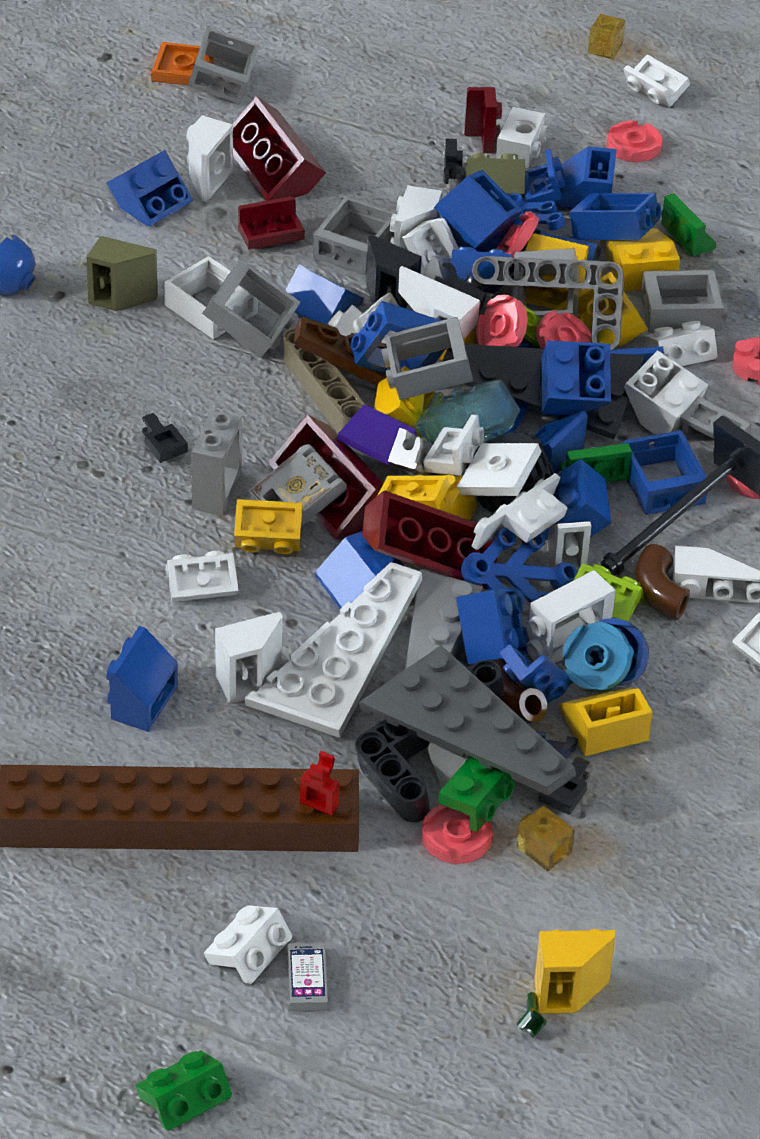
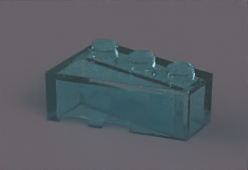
M502 380L476 384L472 387L473 391L466 393L463 392L462 388L454 389L452 391L453 395L446 397L442 392L435 393L415 424V427L425 441L434 444L444 427L463 429L471 415H478L479 425L484 429L485 439L488 435L496 432L503 434L509 431L514 426V421L520 412V408Z

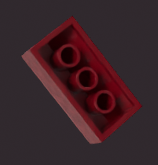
M256 96L233 123V157L266 201L306 195L326 174L325 170L281 113Z
M307 414L269 461V464L275 470L303 446L309 444L347 485L344 493L315 515L331 535L340 541L345 537L363 531L365 506L377 497L383 483L347 444L336 439L338 434L330 425Z
M386 490L382 491L365 506L362 536L375 551L458 580L465 581L461 573L463 560L471 553L483 554L493 542L491 540L476 550L472 547V543L476 536L474 529L478 523ZM479 585L483 586V589L489 590L485 585Z

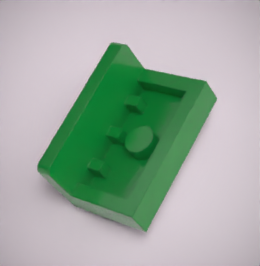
M675 193L664 196L661 225L692 257L716 249V242L705 232L706 225Z
M469 756L438 793L439 803L469 815L470 830L478 832L486 822H490L493 819L496 809L500 804L511 797L515 782L511 779V774L495 767L489 769L480 765L479 760Z
M202 1050L184 1055L178 1063L166 1069L155 1070L147 1076V1079L135 1084L139 1098L157 1110L161 1125L167 1131L232 1097L223 1064Z

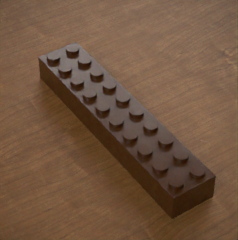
M1 764L0 847L358 852L359 769H332L330 778L339 782V806L331 816L300 803V778L307 769Z

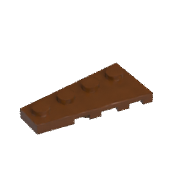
M302 317L297 323L294 344L302 350L311 352L327 360L330 364L353 373L359 379H365L377 386L380 381L387 378L384 373L355 364L353 350L351 349L354 333L347 336L341 335L336 327ZM381 342L377 348L385 349L387 346Z

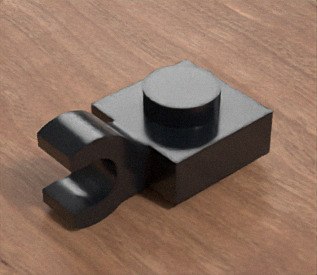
M445 139L443 182L448 184L449 179L458 178L460 183L465 179V169L462 167L463 151L457 150V139Z
M444 261L442 266L450 270V277L443 279L436 275L435 281L479 299L481 304L487 292L481 289L484 284L479 283L469 275L466 279L458 277L455 266L450 262Z
M154 413L142 417L143 422L147 426L142 428V433L145 436L144 443L160 463L188 452L187 441L173 424L164 427Z
M576 756L571 763L575 767L576 776L550 795L539 792L540 802L568 815L572 813L587 792V782L585 781L589 776V773L585 770L589 766L590 761Z

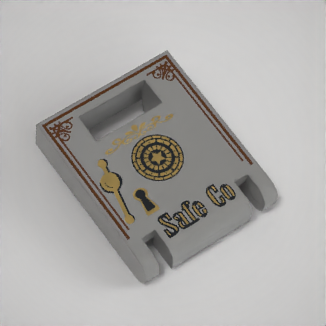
M308 444L253 486L249 492L255 500L279 501L280 497L283 502L303 503L302 526L344 493L347 485L314 448Z

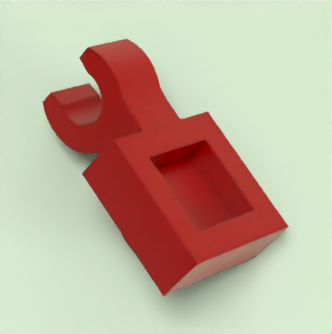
M320 751L318 764L312 763L310 769H307L300 778V803L332 816L339 806V782L330 778L335 757Z

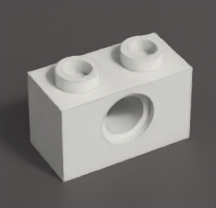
M512 107L497 139L496 158L500 159L502 154H517L518 159H525V168H529L533 158H538L541 142H545L547 138L548 126L544 125L545 113Z

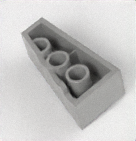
M423 569L419 570L422 572V581L416 591L405 670L440 645L459 660L465 645L456 597L483 592V586Z

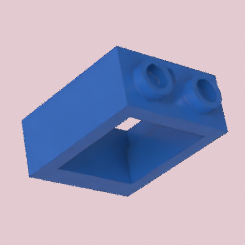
M590 193L570 211L573 239L640 240L661 217V205L657 203L656 193Z
M382 301L377 309L370 313L367 322L360 332L356 333L352 338L351 349L353 350L355 364L386 374V370H390L391 367H385L381 348H377L384 339V335H387L390 330L400 332L442 320ZM446 349L401 360V368L406 366L413 370L435 364Z
M682 430L622 441V444L629 443L632 450L628 482L645 515L667 511L707 477ZM674 460L682 476L648 482L640 466ZM707 494L693 506L705 504Z

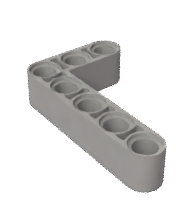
M485 256L480 257L473 264V276L475 280L483 284L594 289L592 342L600 343L598 334L600 330L607 328L615 334V340L610 345V350L616 348L620 343L624 271L616 262ZM484 261L491 262L495 267V273L490 279L482 277L479 272L480 265ZM516 262L524 265L526 270L525 276L521 280H515L510 275V267ZM545 264H551L556 269V277L550 282L543 280L540 276V270ZM576 265L583 266L587 271V278L582 283H577L571 278V270ZM610 266L617 270L618 279L614 284L603 282L601 273L604 268ZM608 297L616 302L617 308L614 314L605 315L601 312L599 305L602 299Z

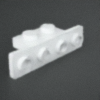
M555 473L546 480L540 479L531 490L521 492L509 505L503 504L494 515L489 518H482L474 529L476 536L472 547L476 550L480 549L493 540L494 535L502 528L509 529L527 543L562 519L568 507L553 496L561 477Z

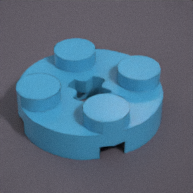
M595 622L576 628L567 638L563 648L567 675L576 685L590 691L607 692L621 683L629 672L631 659L634 655L633 648L629 644L627 637L618 628L604 622ZM602 648L605 658L602 663L598 662L593 666L591 664L593 658L590 656V653L593 650L599 651Z

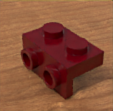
M468 87L464 135L481 137L483 153H494L495 142H497L500 134V125H496V120L502 118V102H497L495 87Z
M293 196L245 204L238 207V230L248 250L305 240V230L296 215V200Z

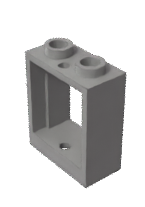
M207 27L188 87L241 104L259 45ZM205 54L243 67V73L240 74L203 61Z
M346 196L314 233L313 257L366 275L368 244L342 236L341 234L349 225L376 234V237L390 242L391 238L394 237V232L390 231L392 214L397 213Z
M575 248L515 252L514 257L578 260ZM516 262L514 263V279L521 280L525 276L526 270L524 265ZM551 264L543 265L540 270V276L557 274L555 267ZM576 265L572 268L570 274L572 280L579 283V265ZM514 285L513 297L520 300L525 306L526 286ZM568 288L567 310L552 311H557L556 313L560 314L567 312L578 318V288ZM534 311L533 313L542 319L545 314L551 311Z
M241 258L230 271L202 314L262 357L268 349L274 351L281 343L283 335L280 333L283 328L288 330L298 317L294 311L300 304V301ZM238 285L280 315L267 335L225 306Z
M714 270L643 271L641 299L648 333H655L654 330L661 327H672L673 330L682 328V324L689 321H700L701 325L713 328L715 331H720L721 320L727 317L726 301H721L722 283L717 282ZM707 296L709 304H662L661 297Z
M458 317L384 335L387 348L381 349L385 367H391L390 370H386V376L390 389L396 388L399 400L473 382ZM452 348L454 356L452 360L405 372L401 370V360Z
M210 411L191 452L193 510L224 515L242 474L241 416Z

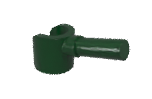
M530 992L527 995V1011L516 1024L521 1030L525 1028L530 1033V1036L534 1038L546 1025L547 1021L538 1012L536 993Z

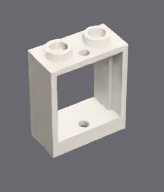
M206 257L164 282L165 306L214 340L226 331L204 316L202 312L206 306L191 296L208 286L217 292L230 273V270L211 257ZM238 285L225 306L244 320H247L258 313V299Z
M593 570L531 602L528 621L529 642H527L528 647H526L529 656L533 660H537L540 656L545 655L556 665L564 662L563 648L565 642L576 628L599 622L602 619L612 618L615 589ZM579 613L578 618L555 629L556 624Z

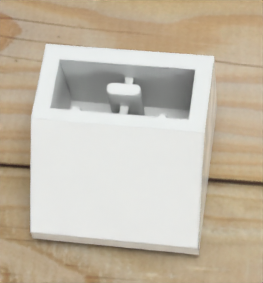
M407 185L404 197L399 196L397 214H392L390 231L394 232V237L391 238L390 243L408 250L403 240L405 235L423 221L441 218V214L434 207L442 199V191Z
M657 350L626 382L624 388L640 425L658 435L675 432L682 425L681 416L697 397H703L708 384Z
M281 612L215 628L216 678L229 704L244 701L253 690L256 692L267 682L266 678L281 666Z

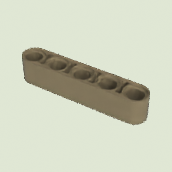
M296 327L286 330L283 336V361L335 431L339 433L365 403L336 366L295 345Z

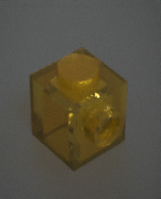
M600 14L589 32L588 53L614 59L624 41L626 20Z
M544 805L533 814L525 815L519 822L516 848L547 872L572 854L575 829Z

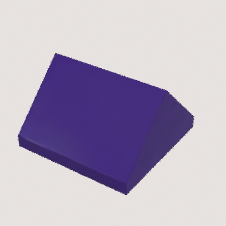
M364 404L341 429L336 439L387 465H394L388 462L399 428L408 430L416 436L417 430Z

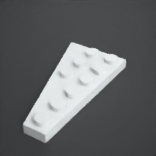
M390 562L364 587L362 594L352 603L347 602L333 621L330 623L326 622L291 654V660L279 671L274 670L266 678L267 682L256 692L254 690L245 697L246 706L340 738L422 581V572Z

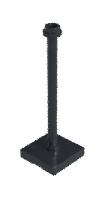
M723 415L713 422L714 464L718 468L615 555L610 552L607 553L600 565L607 568L611 575L615 576L623 573L624 563L728 475H731L760 496V441Z

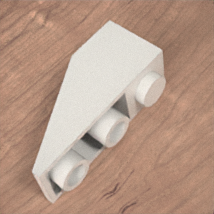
M403 266L399 268L398 292L415 312L440 320L458 317L463 338L477 326L480 306L479 299Z
M675 546L672 581L689 589V598L760 603V570L709 548Z

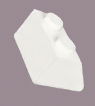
M201 115L194 125H190L187 131L186 139L189 141L187 164H189V177L201 200L207 202L233 171V124Z

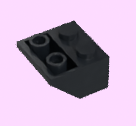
M371 234L368 237L366 286L372 304L391 292L398 305L406 308L408 303L398 292L399 268L403 266L421 274L422 256Z

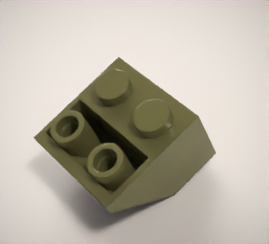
M475 153L472 154V158H467L464 165L465 178L483 170L507 195L518 193L521 197L524 196L525 159H518L517 154H502L500 159L490 158V154Z
M100 236L86 257L88 303L118 311L156 300L158 297L157 249Z

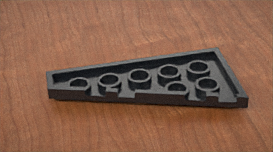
M465 344L473 382L465 383V385L542 413L541 356L544 349ZM452 348L446 350L442 362L454 359ZM610 353L611 403L586 411L588 415L586 430L613 440L615 439L629 401L624 386L641 368L645 355ZM546 414V415H548V416H551V417H554V418H557V419H561V418H564V417L569 416V415Z

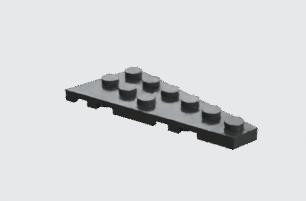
M442 645L359 702L361 711L372 715L374 712L385 717L387 723L399 727V725L416 731L418 737L462 757L469 755L479 760L480 765L489 769L493 767L511 774V779L546 795H550L576 776L575 767Z

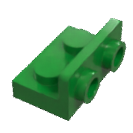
M629 443L567 451L566 461L560 463V471L581 459L606 479V483L629 480L632 450Z

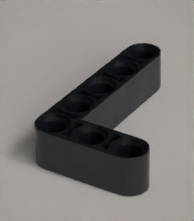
M482 660L467 668L502 700L504 685L499 664L491 660ZM385 719L357 738L355 748L362 773L401 818L408 822H419L430 812L427 787L424 780L406 760L427 748L430 742L418 737L416 731L402 725L396 727L387 723Z

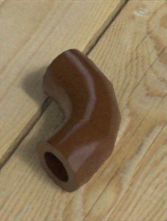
M649 544L642 551L635 568L636 581L641 584L640 587L643 589L644 599L652 608L670 618L679 620L688 604L690 590L676 584L668 577V571L673 565L671 553L661 545Z
M503 658L494 660L499 664L502 672L504 685L502 701L526 723L542 720L547 712V701L543 693L535 688L522 689L504 670L503 667L507 664Z

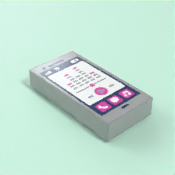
M325 942L288 943L290 1011L328 1010Z

